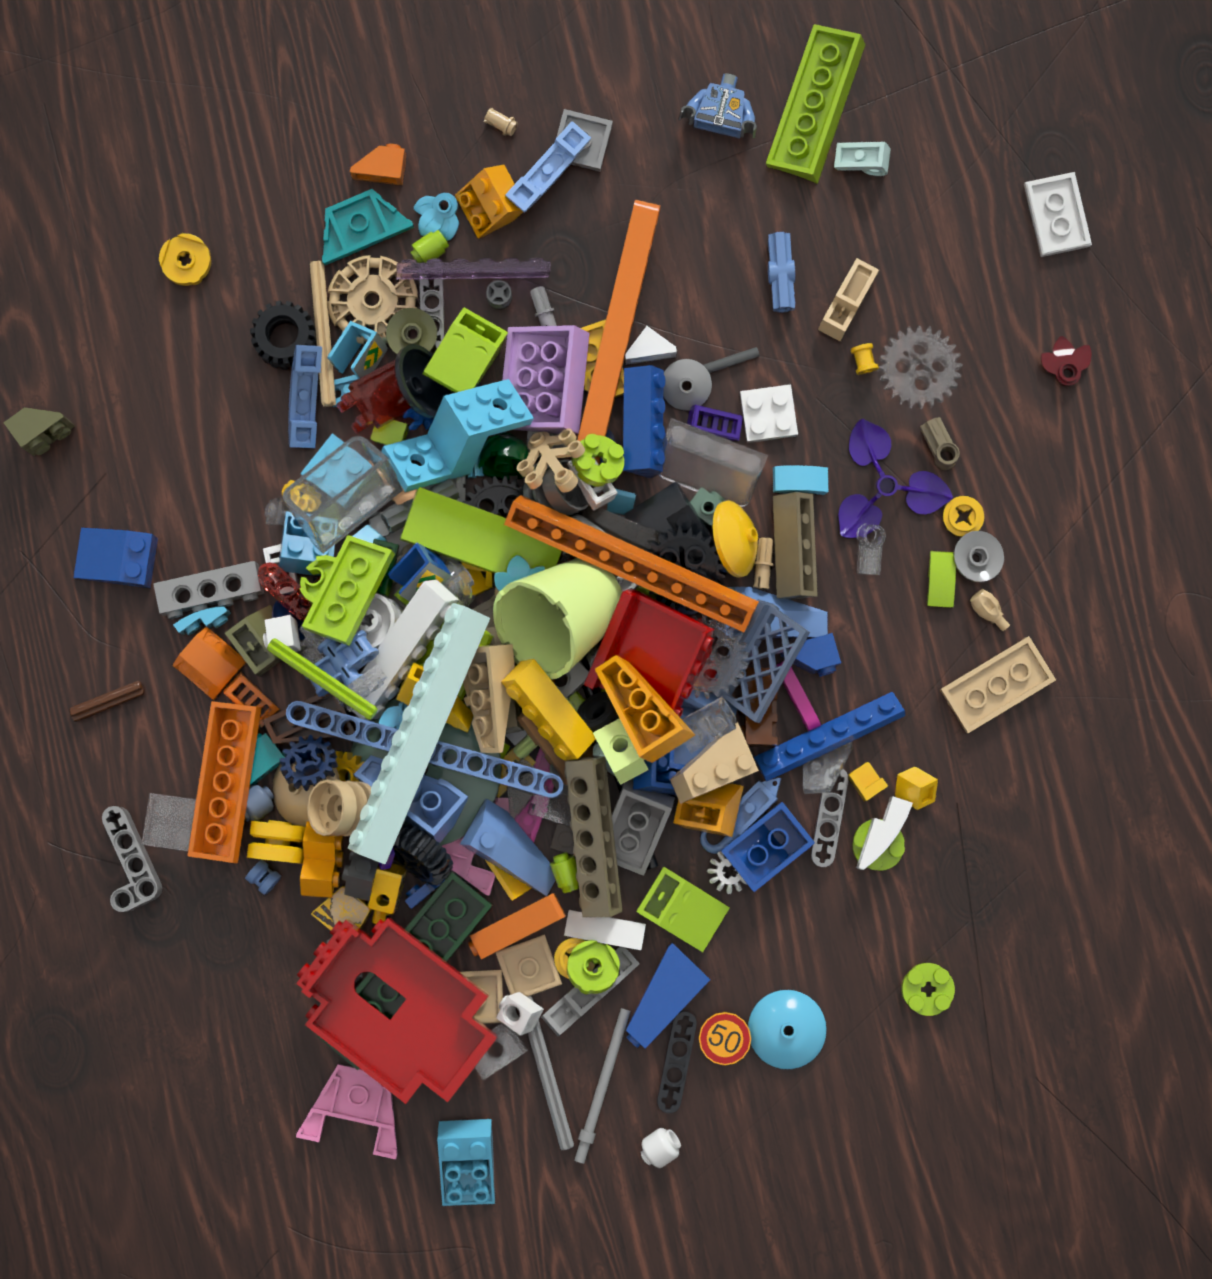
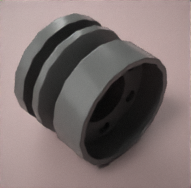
M571 460L559 461L563 468L570 470L567 463ZM550 466L546 469L542 478L543 482L538 488L530 489L526 482L523 486L524 497L567 516L575 515L589 506L578 483L569 492L564 493L559 490L555 484V473Z

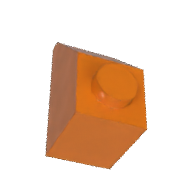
M397 144L378 146L351 166L350 174L352 179L403 186L407 157L405 149Z

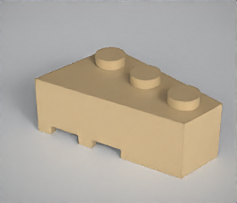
M738 722L725 728L695 758L691 759L670 779L680 804L759 771Z

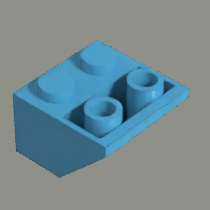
M286 511L278 571L313 575L306 567L316 560V556L328 555L334 557L337 518Z

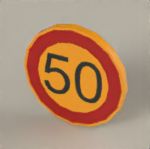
M728 1012L714 1014L704 1022L700 1029V1048L705 1056L716 1064H735L744 1058L750 1048V1029L745 1021L736 1014Z

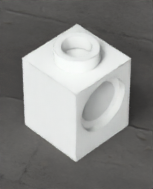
M517 992L509 996L507 995L502 999L499 1004L500 1011L496 1018L521 1036L533 1031L544 1009L522 993ZM516 1007L520 1012V1017L516 1013Z

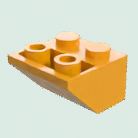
M505 165L484 168L455 194L478 239L513 222L523 213L522 210L505 197V194L515 185Z
M729 783L681 804L678 800L673 823L686 829L733 837L744 786Z

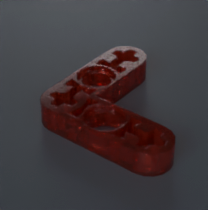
M269 562L261 565L257 572L261 586L295 617L305 620L312 604L300 591L301 586L277 564ZM266 574H269V575H273V574H274L275 580L277 581V583L275 584V581H274L270 576L265 577V575H266ZM321 576L318 579H316L313 583L318 582ZM284 587L294 589L292 594L286 596L280 594V590ZM299 598V602L304 606L308 605L309 608H300L297 599Z

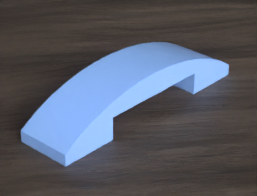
M572 121L527 174L521 177L505 194V197L525 213L564 173L588 144L591 137Z

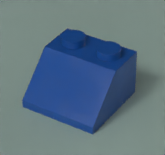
M833 633L806 640L793 664L810 674L818 673L819 677L834 673L836 667L841 664ZM784 652L779 653L780 657L785 659Z

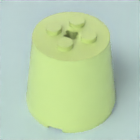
M579 558L572 559L513 581L498 592L493 606V618L497 635L502 644H513L514 662L516 664L523 660L535 659L550 679H557L568 673L604 637L621 597L622 589L612 573Z

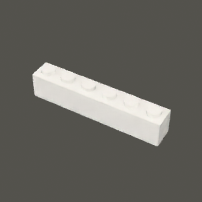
M437 579L422 583L378 647L379 654L377 657L367 663L361 672L365 677V681L352 690L376 706L378 711L372 719H378L386 710L385 705L399 692L398 686L407 676L413 662L424 656L427 651L425 648L427 644L441 631L439 627L444 621L447 610L451 608L452 603H457L459 600ZM345 704L359 718L368 720L363 715H361L360 713L349 707L347 704Z

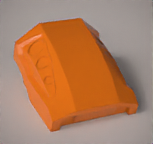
M206 626L183 649L172 666L211 699L215 700L227 683L247 663L236 650Z

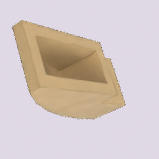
M856 258L818 328L819 331L841 341L879 271L877 268Z

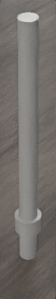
M623 1008L619 1012L585 1127L581 1129L578 1137L580 1143L574 1161L579 1163H585L589 1146L593 1144L596 1136L594 1130L631 1012Z

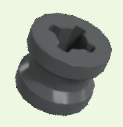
M496 280L488 285L486 295L490 306L498 310L507 308L512 301L511 288L508 283Z

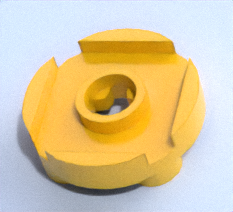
M192 234L177 235L178 237L172 240L169 239L162 246L159 254L160 266L164 274L173 283L182 286L197 285L201 283L210 270V251L199 237ZM186 254H190L189 258L192 260L191 263L187 264L186 266H182V262L179 261V258L185 257Z

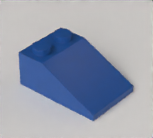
M81 527L73 578L151 588L158 538L150 533Z
M781 802L727 845L721 852L751 890L755 892L815 844V842L785 804Z

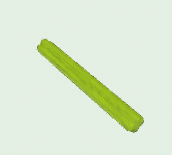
M273 638L270 641L267 650L368 720H371L378 711L376 706L278 639Z

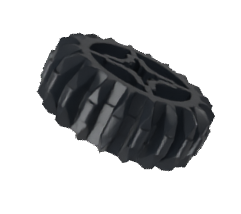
M402 824L393 845L395 852L394 860L401 865L400 867L407 870V873H411L422 882L438 885L449 876L453 868L450 854L446 853V849L425 831L420 830L416 826L413 827L411 824Z

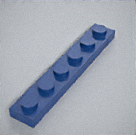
M890 692L755 756V763L767 782L904 717L905 710L894 693Z

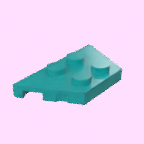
M373 189L325 208L324 250L322 255L324 266L414 228L411 220L399 213L394 206L382 199Z

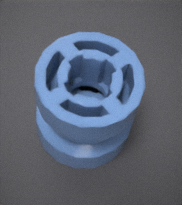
M261 859L250 870L245 879L250 884H256L259 891L265 896L274 888L282 876L277 871L270 870L268 864Z

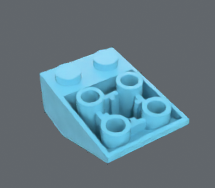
M491 1119L439 1121L437 1142L442 1206L495 1204Z

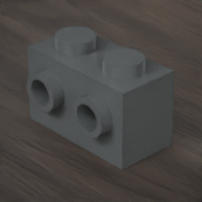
M351 850L349 860L352 861L351 865H345L342 880L346 881L344 895L369 901L379 864L377 861Z

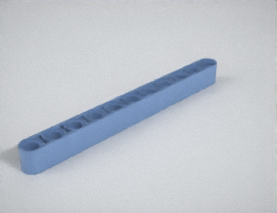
M302 701L292 702L286 709L287 719L297 726L389 752L392 746L393 735L398 731L396 728ZM304 707L306 711L305 717L300 721H296L293 716L295 709ZM323 714H329L331 717V723L326 728H321L318 723L320 716ZM349 721H354L356 724V731L352 735H346L343 730L344 725ZM374 728H379L382 734L380 740L375 743L371 742L368 737L369 732ZM441 741L437 742L429 764L547 798L559 797L564 790L562 779L555 774ZM448 750H455L458 755L456 762L453 764H446L444 761V754ZM474 757H479L483 762L482 768L476 772L471 771L469 768L470 760ZM500 764H504L508 768V774L503 779H498L494 775L495 767ZM526 771L531 772L534 777L532 784L529 786H523L519 781L520 775ZM549 779H556L559 783L558 791L553 794L547 793L544 788L546 781Z

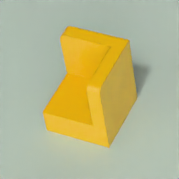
M869 762L848 774V779L863 801L869 800L888 787L884 779L879 778Z
M917 767L910 768L897 774L895 797L912 802V807L919 810L935 802L938 779Z

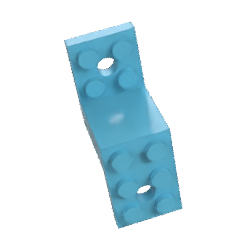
M507 379L445 395L428 434L383 446L381 454L403 490L408 492L419 487H426L470 474L488 436L531 425L534 417L510 380ZM495 404H496V405H499V406H501L504 410H501V409H499V408H495L493 405H495ZM410 460H416L420 462L422 466L412 464Z

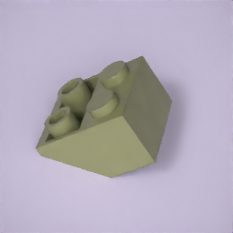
M25 407L3 422L21 448L32 456L36 454L42 455L50 449V444L57 439L62 440L70 435L71 429L75 427L60 412Z
M271 605L245 617L225 632L255 675L259 677L282 661L266 649L263 641V634L266 633L265 620L272 618Z

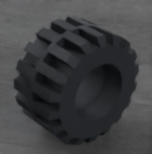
M275 301V306H272L270 303L265 305L267 309L264 312L260 309L257 312L259 317L257 319L253 318L252 324L254 327L250 328L251 341L256 352L265 363H269L271 367L276 369L280 367L282 370H288V367H292L296 345L317 346L316 330L310 315L300 305L294 306L290 301H286V304H283L281 301ZM284 323L295 325L299 332L296 341L292 345L278 348L271 344V333L277 326Z

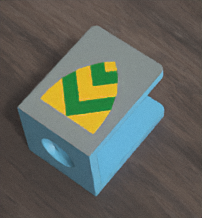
M350 321L327 358L339 373H343L361 346L357 342V337L361 338L363 336L367 342L353 362L351 370L362 383L366 384L387 352L388 347L377 332Z

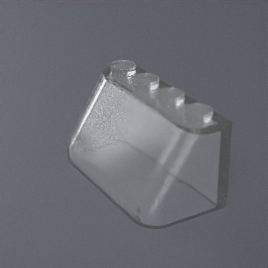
M671 418L663 439L665 461L663 472L659 476L673 483L677 481L680 486L696 492L701 487L709 493L715 491L725 499L724 501L730 500L741 507H745L752 499L768 455Z
M356 436L347 440L287 487L283 492V500L313 545L324 554L403 490L390 459L366 438Z

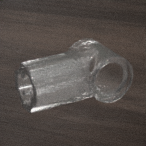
M863 524L856 533L859 542L856 573L880 575L882 544L885 542L886 532L879 525ZM873 529L875 531V539L869 542L867 540V533Z

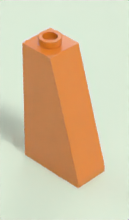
M552 893L470 935L472 941L468 942V945L474 956L479 955L483 959L566 917L555 893Z

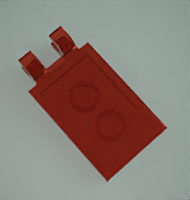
M396 359L352 382L348 387L351 392L341 396L340 399L342 401L336 404L341 413L349 410L356 404L362 413L355 418L356 422L351 425L356 434L366 429L372 423L379 429L401 417L411 408L402 397L396 383L394 371Z

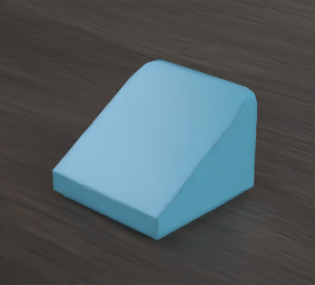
M616 489L618 493L614 500L608 503L607 510L625 515V513L634 508L636 495L635 493Z

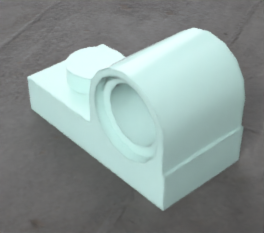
M885 142L837 143L834 168L838 171L862 170L868 175L885 176L888 174L891 149Z

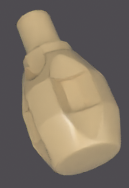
M981 589L972 596L970 602L980 617L995 623L1001 631L1006 630L1010 626L1002 616L1003 613L1001 612L999 601L991 593Z

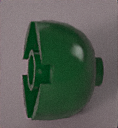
M502 433L491 437L485 442L479 455L478 467L479 469L480 467L483 468V474L491 478L496 476L498 480H502L506 476L508 481L510 480L509 476L518 475L517 479H521L523 476L518 472L517 465L522 460L527 459L529 451L526 444L510 433Z

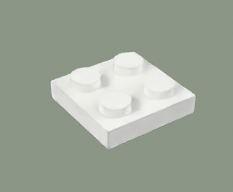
M791 384L740 391L747 443L798 436Z

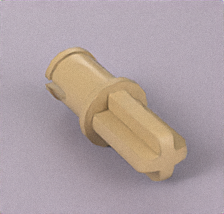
M771 538L759 539L757 560L754 564L756 568L753 588L769 589L771 567H774L772 563L774 540Z

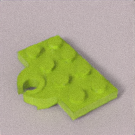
M347 535L337 557L328 555L316 556V560L310 563L306 569L313 575L321 574L320 580L316 583H310L305 577H301L300 591L312 604L302 627L309 632L350 646L395 553L391 549Z

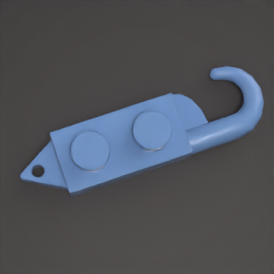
M781 778L772 779L767 782L759 780L741 798L733 837L725 836L718 844L712 845L707 841V832H701L700 842L702 847L709 853L717 854L751 827L778 800L777 793ZM774 781H777L776 786L773 785Z

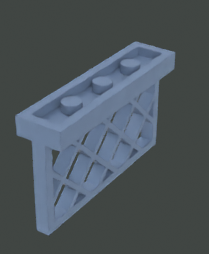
M758 599L759 603L745 632H739L708 690L724 698L754 722L760 723L810 632L779 610L780 608L773 603ZM776 616L779 618L780 629L771 632V623ZM792 630L798 631L799 635L796 641L789 644L787 632ZM781 634L783 647L774 649L772 637ZM766 639L767 652L759 654L758 647L761 641ZM784 652L785 660L782 666L776 667L775 654ZM768 657L770 669L761 672L760 659ZM750 662H753L755 674L746 677V668ZM771 675L772 684L768 689L764 690L762 677ZM756 679L757 692L749 694L747 682ZM741 684L742 697L735 699L732 694L737 685ZM758 697L759 707L754 713L751 711L750 699Z

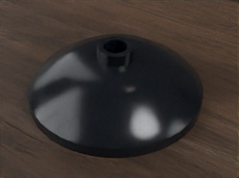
M407 345L398 352L395 361L394 371L397 386L406 403L415 412L426 418L434 419L443 397L450 394V389L423 375L433 354L420 345Z

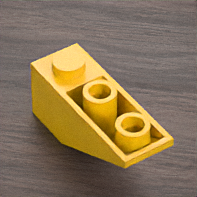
M413 662L401 685L396 700L409 706L414 686L420 680L424 671L423 666ZM458 696L446 723L454 728L468 732L474 716Z

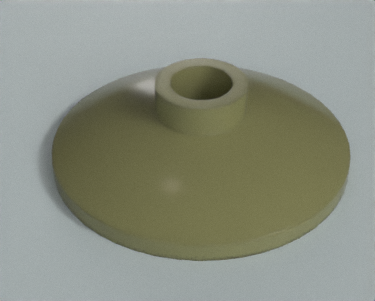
M405 308L395 313L390 319L386 329L387 342L396 354L410 344L420 345L430 352L437 340V327L432 317L425 311L418 308ZM411 330L417 331V337L415 339L409 338V332Z

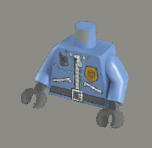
M723 74L720 85L710 83L707 89H701L686 106L681 108L678 120L681 121V118H688L689 125H692L694 121V128L736 138H743L744 133L752 134V138L756 136L755 115L750 101L744 98V91L735 89L738 79L735 75Z

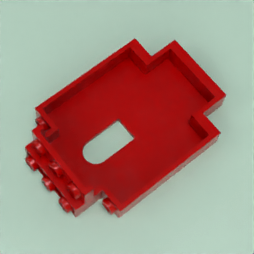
M387 918L385 921L380 919L371 930L374 933L373 937L369 936L349 919L343 923L339 920L330 931L333 937L327 944L322 942L313 953L316 958L312 964L306 963L297 974L300 979L296 984L303 989L301 992L309 998L314 997L321 1003L320 1006L314 1004L305 1017L309 1020L305 1025L405 1104L422 1083L448 1102L498 1037L473 1017L489 995L391 918ZM363 972L374 973L406 998L391 1020L356 992L354 985L358 975Z

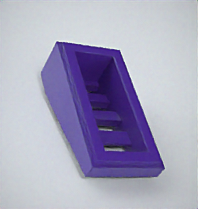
M694 405L689 410L686 432L738 442L743 416ZM702 415L700 426H698V416ZM708 417H712L710 428H707ZM722 419L721 430L719 431L717 430L718 420ZM729 420L733 421L731 433H727Z

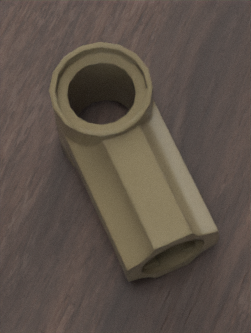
M933 418L919 428L934 456L935 465L941 470H950L957 463L960 454L959 448L952 442L941 418ZM944 451L950 452L953 455V460H943L940 453Z

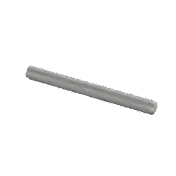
M538 1019L533 1031L528 1032L560 1149L567 1150L574 1147V1142Z

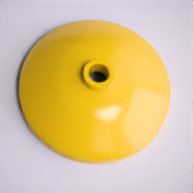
M730 500L723 501L717 505L714 511V542L725 569L732 576L740 578L747 576L755 564L758 549V533L753 522L741 506Z

